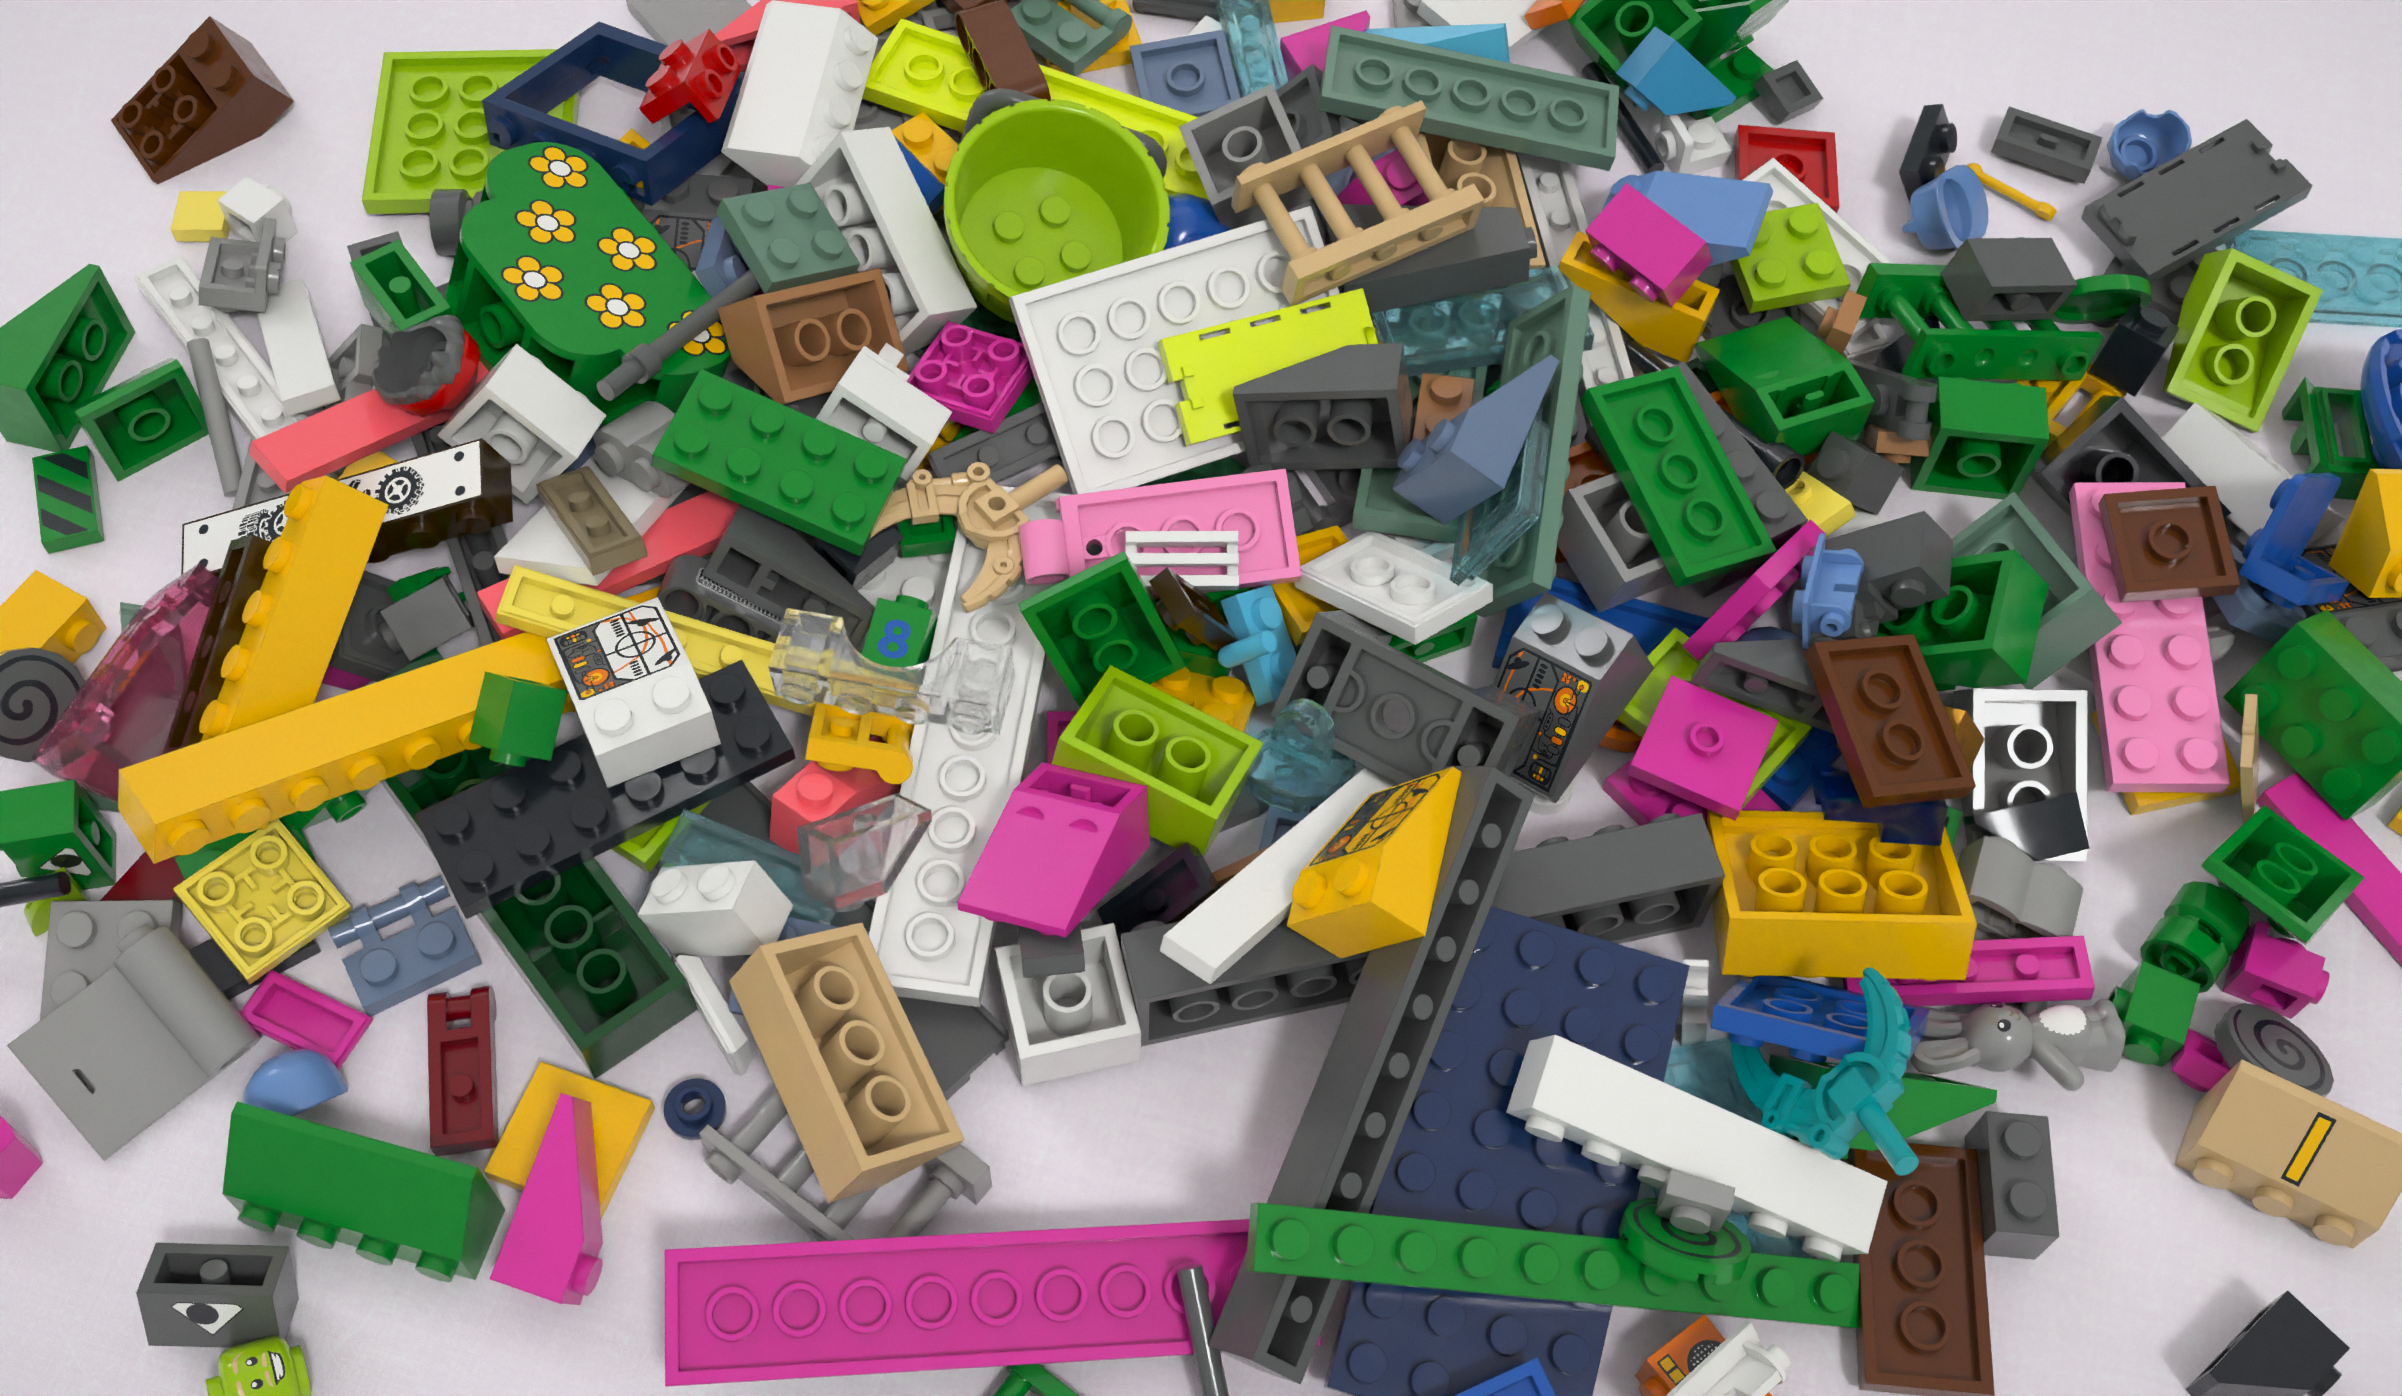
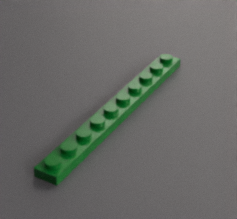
M1251 1203L1246 1272L1830 1327L1859 1328L1860 1263L1750 1253L1741 1279L1725 1285L1713 1284L1715 1275L1699 1274L1697 1282H1684L1654 1271L1633 1257L1632 1253L1626 1248L1629 1240L1268 1203Z

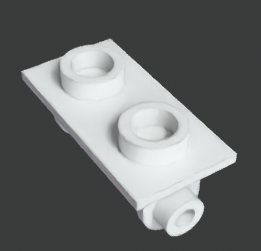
M1746 1320L1666 1396H1765L1777 1384H1782L1787 1379L1785 1370L1791 1366V1361L1785 1352L1776 1345H1771L1765 1350L1752 1323Z

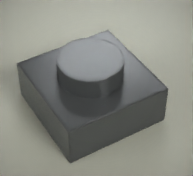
M1798 60L1762 75L1754 85L1779 124L1814 109L1823 99Z

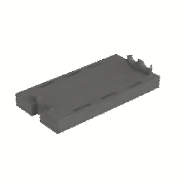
M2245 119L2085 206L2081 219L2133 275L2143 277L2151 284L2307 198L2313 185L2287 159L2282 160L2280 158L2275 160L2269 154L2273 144L2248 119Z

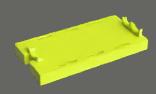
M1363 288L1164 338L1157 342L1168 383L1179 382L1184 401L1177 403L1175 408L1186 447L1241 432L1240 426L1229 429L1224 428L1225 424L1239 421L1233 398L1234 386L1347 345L1378 344L1375 334L1376 327H1373ZM1321 306L1325 307V309L1301 315V311ZM1274 318H1275V322H1271V323H1267V324H1263V325H1259V326H1255V327H1251V326H1250V324H1254V323H1258V322H1262V321H1266V320H1270V319H1274ZM1225 331V334H1224V335H1220V336H1216V337H1212V338H1208V339H1204V340H1200V338H1199V337H1203V336H1207V335H1211V334H1215V333H1219V332Z

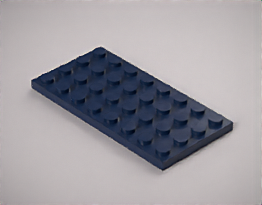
M1491 906L1369 1214L1620 1239L1618 1231L1624 1211L1629 1203L1637 1201L1641 1181L1637 1178L1639 1170L1622 1162H1619L1618 1166H1608L1590 1160L1581 1154L1582 1145L1564 1137L1562 1142H1554L1537 1137L1525 1130L1527 1121L1506 1113L1529 1041L1552 1035L1560 1036L1664 1082L1690 965ZM1351 1281L1324 1387L1352 1396H1454L1538 1357L1556 1396H1593L1613 1306Z

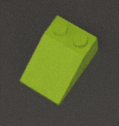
M2233 248L2204 254L2183 300L2177 325L2180 329L2174 338L2162 391L2191 405L2196 402L2223 419L2248 431L2257 433L2323 290Z

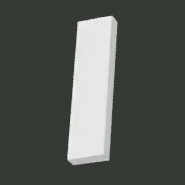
M303 278L280 285L279 294L269 293L266 312H257L281 403L287 416H294L341 400Z

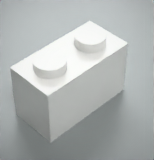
M755 860L661 867L657 877L651 884L650 891L637 916L675 957L679 955L699 957L752 955L760 945L777 942L793 904Z

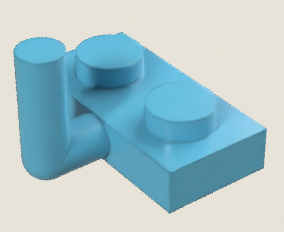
M1267 585L1220 601L1228 624L1239 641L1222 647L1218 652V661L1226 668L1243 664L1257 706L1278 699L1297 657L1283 619L1281 607L1276 600L1272 586Z

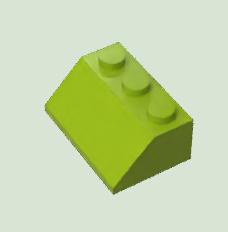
M1110 665L1059 737L1052 764L1147 786L1149 835L1175 849L1188 842L1198 847L1204 858L1226 822L1264 743Z

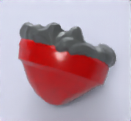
M455 315L435 316L418 325L405 328L403 331H394L391 334V346H381L377 350L378 360L373 364L374 370L372 371L374 387L386 403L395 404L411 414L423 416L452 410L459 407L475 387L480 359L479 345L463 328L460 319Z

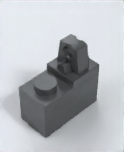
M1925 511L1825 540L1826 550L1853 549L1858 552L1864 562V570L1858 593L1855 594L1856 601L1851 626L1846 632L1835 637L1836 640L1876 637L1879 624L1898 619L1899 609L1917 607L1923 603L1949 596L1954 540Z

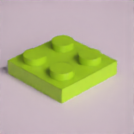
M1818 203L1767 211L1750 256L1729 261L1749 313L1843 297L1851 285Z

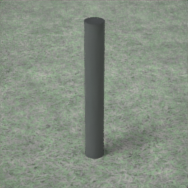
M1202 1264L1180 1268L1177 1270L1202 1396H1229L1220 1351L1208 1346L1215 1330Z

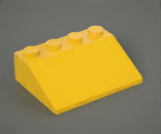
M1708 810L1707 829L1725 874L1712 902L1715 941L1722 975H1741L1745 977L1863 978V971L1866 968L1872 967L1888 979H1922L1926 981L1966 980L1977 922L1941 814L1740 810L1736 821Z

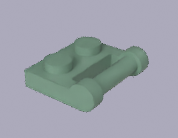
M1022 0L1013 7L1011 12L1029 47L1073 76H1077L1122 40L1132 25V17L1120 8L1111 9L1099 0H1065L1102 25L1097 30L1059 6L1057 3L1061 0Z

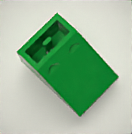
M1788 316L1696 343L1694 347L1734 417L1766 442H1785L1803 456L1820 451L1831 431L1851 440L1859 439L1875 402L1848 359Z

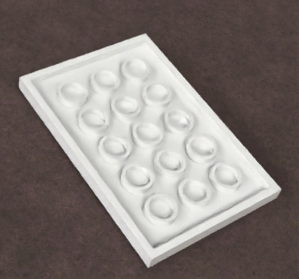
M1311 206L1288 212L1309 247H1315L1317 250L1324 247ZM1267 219L1018 294L1009 299L1073 495L1138 487L1246 452L1242 432L1186 447L1175 408L1177 403L1184 401L1179 382L1168 383L1157 342L1164 338L1291 306L1281 290L1287 264L1291 258ZM1338 287L1299 304L1340 294ZM1321 306L1301 311V315L1325 309V307ZM1274 318V319H1270V320H1266V321H1262V322H1258V323H1254V324H1250V326H1251V327H1255V326H1259V325H1263V324L1275 322V318ZM1225 331L1219 332V333H1215V334H1211V335H1207V336H1203V337H1199V338H1200V340H1204V339H1208V338H1212V337L1224 335V334H1225ZM1237 421L1225 424L1224 428L1229 429L1240 426V423Z

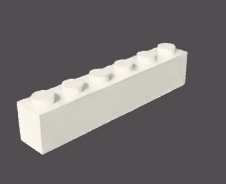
M1552 1035L1529 1041L1506 1113L1527 1121L1525 1125L1527 1132L1549 1141L1562 1142L1564 1137L1583 1146L1581 1154L1586 1158L1608 1166H1618L1619 1162H1622L1639 1170L1637 1178L1640 1181L1661 1189L1671 1169L1736 1187L1731 1210L1748 1217L1749 1222L1747 1226L1775 1238H1785L1787 1234L1804 1241L1802 1250L1814 1257L1839 1262L1841 1255L1868 1254L1888 1181L1843 1161L1830 1159L1818 1150L1560 1036Z

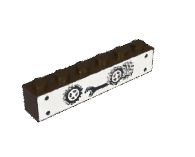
M483 438L337 479V481L389 505L367 563L382 562L391 555L416 548H432L441 541L466 534H482L489 531L491 527L513 522L511 463ZM289 494L182 524L181 583L211 602L231 540L255 535L273 542L277 537H281L288 516L284 515V506Z

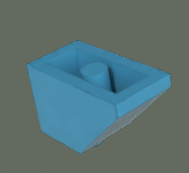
M1657 27L1650 31L1616 72L1629 85L1624 94L1645 112L1652 105L1666 116L1729 106L1737 98L1675 39Z

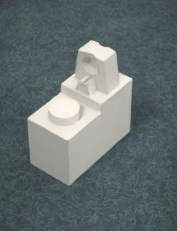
M888 343L884 345L879 354L863 346L838 382L816 419L906 458L901 478L908 481L935 442L952 411L907 382L910 376L897 368V365L904 356L903 353Z

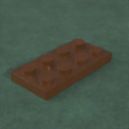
M1907 1143L1919 1159V1164L1910 1174L1900 1176L1894 1172L1879 1149L1869 1151L1849 1148V1165L1888 1181L1868 1254L1853 1255V1263H1860L1859 1328H1856L1859 1390L1920 1396H1994L1977 1149Z

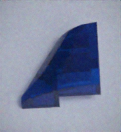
M1813 763L1811 777L1815 804L1822 805L1824 820L1877 823L1880 842L1941 846L1948 810L1945 799L1863 808L1849 771L1826 764Z

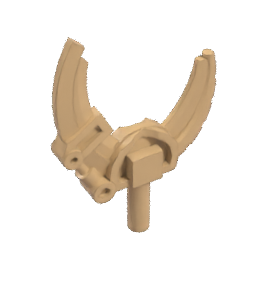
M972 463L968 467L967 472L951 473V477L932 479V475L928 470L919 469L914 472L906 487L892 493L870 539L887 527L907 519H911L912 524L917 525L939 522V515H956L959 529L976 547L987 550L985 562L979 575L969 589L960 596L963 611L969 613L988 605L990 601H995L1007 592L1008 587H1012L1022 575V569H1024L1018 527L1030 522V519L1022 510L1068 482V477L1064 469L1056 464L1007 493L990 478V468L985 463Z

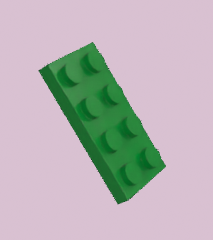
M1679 366L1587 389L1580 402L1677 588L1764 563L1777 552Z
M700 369L654 450L651 466L861 557L904 471L907 459Z

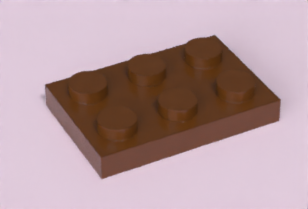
M1914 634L1814 642L1804 653L1863 808L1963 798L1976 787Z

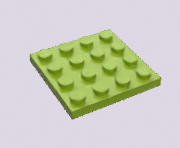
M557 49L384 52L362 195V203L366 213H429L430 199L435 189H465L473 199L475 193L481 192L484 188L487 169L492 159L501 152L506 151L490 145L482 100ZM580 90L546 114L577 125Z

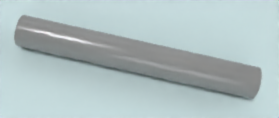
M206 338L193 339L186 344L225 497H235L242 471L210 343Z

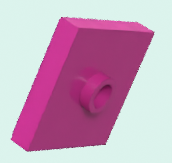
M1671 675L1630 764L1627 775L1736 821L1779 720Z

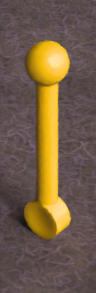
M1973 162L1966 165L1975 172L1981 183L2033 210L2041 219L2051 221L2057 213V210L2052 205L2046 202H2038L1984 173L1978 163Z

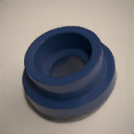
M689 1079L676 1085L666 1097L663 1109L664 1118L670 1130L677 1136L688 1140L701 1139L699 1133L707 1124L716 1131L720 1128L726 1117V1100L720 1088L711 1081ZM700 1099L705 1102L704 1108L697 1114L689 1115L683 1112L685 1105L692 1100Z

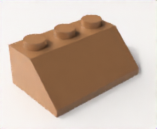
M880 268L757 295L718 308L733 362L774 401L780 404L832 392L863 346L879 354L884 345L888 343L904 354L897 368L903 372L909 371Z

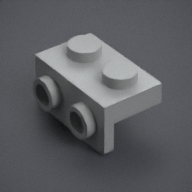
M265 218L260 243L217 237L210 238L199 283L198 305L215 307L223 312H239L242 310L266 312L269 293L279 294L281 269L284 268L286 238L276 237V219Z

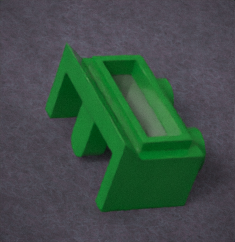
M2304 377L2282 410L2283 420L2303 421L2292 437L2291 453L2310 455L2311 464L2304 473H2331L2341 478V484L2333 498L2357 500L2369 470L2382 469L2373 455L2370 432L2362 407L2361 390L2315 387Z

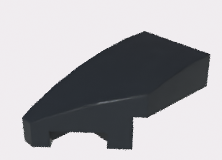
M2077 792L2060 794L2015 806L2000 807L1963 817L1964 825L1970 830L1981 831L1988 837L1998 836L2009 839L2033 861H2041L2090 849Z

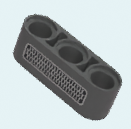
M681 555L674 558L669 564L657 595L664 610L811 654L815 636L703 576L702 573L708 560L696 555Z

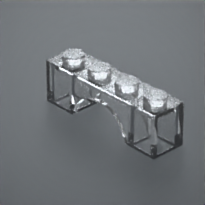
M792 608L786 609L768 665L775 694L783 696L790 702L801 705L819 702L839 706L844 711L858 715H864L869 712L891 715L903 722L915 725L924 724L925 722L948 725L962 733L972 735L982 732L1000 735L1015 678L1013 648L1011 646L955 637L944 651L927 662L909 667H889L870 661L852 646L846 634L843 617Z

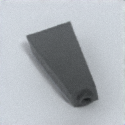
M1342 204L1356 228L1361 227L1365 230L1384 221L1375 205ZM1400 205L1402 208H1408L1409 210L1419 207L1412 205ZM1482 207L1473 229L1338 286V290L1341 294L1363 288L1371 314L1529 281L1530 259L1537 258L1535 234L1532 227H1523L1518 208ZM1323 216L1324 240L1327 246L1338 239Z

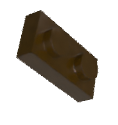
M1165 568L1149 581L1161 599L1155 604V608L1173 631L1176 632L1182 628L1186 636L1196 646L1205 643L1217 652L1222 647L1239 641L1214 601L1175 572Z

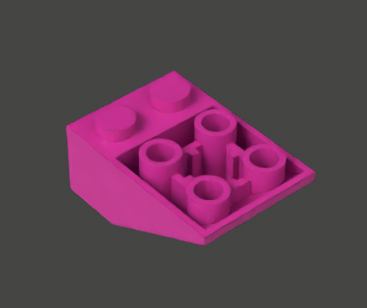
M1042 762L1013 790L957 902L958 910L983 916L990 921L1006 922L1037 930L1044 935H1057L1066 938L1149 848L1147 786Z

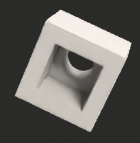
M246 176L217 200L232 234L243 241L260 243L265 218L276 219V237L286 238V242L298 233L289 212L292 209L289 200L274 186L270 185L266 188L251 177Z

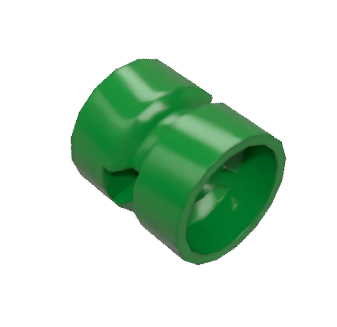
M2193 881L2185 883L2164 911V918L2158 921L2140 947L2141 958L2149 964L2201 984L2199 993L2207 992L2227 965L2228 956L2234 953L2251 928V916L2247 908L2234 895L2223 888L2207 882Z

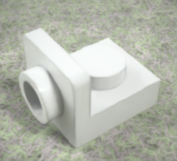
M1678 114L1663 115L1660 130L1655 137V146L1659 157L1663 161H1667L1673 172L1694 174L1729 164L1732 149L1711 116L1683 124Z

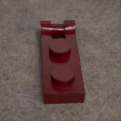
M491 985L472 988L468 995L451 997L447 991L429 994L427 998L430 1149L435 1156L496 1148L499 1143L495 1048L497 1009L495 994ZM471 1019V1027L452 1029L454 1021Z

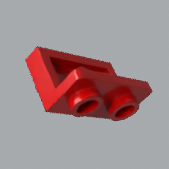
M708 29L686 43L682 39L674 41L660 54L659 60L661 64L658 70L647 80L645 86L648 88V91L639 107L640 111L652 124L689 102L694 105L708 123H713L720 118L739 76L741 66L732 49L727 44L720 42L714 33Z

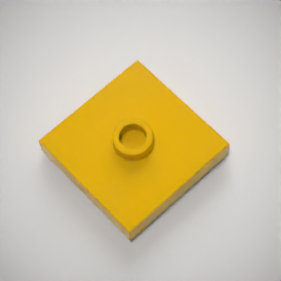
M540 1061L484 1173L490 1180L523 1191L560 1093L591 1102L600 1214L602 1219L655 1110V1106L652 1100Z

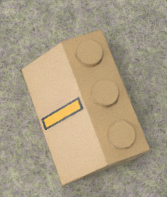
M2241 1059L2195 1104L2174 1165L2193 1173V1176L2199 1182L2209 1187L2227 1189L2252 1201L2258 1210L2268 1215L2286 1217L2312 1229L2315 1236L2327 1243L2348 1246L2353 1249L2380 1229L2402 1192V1133Z

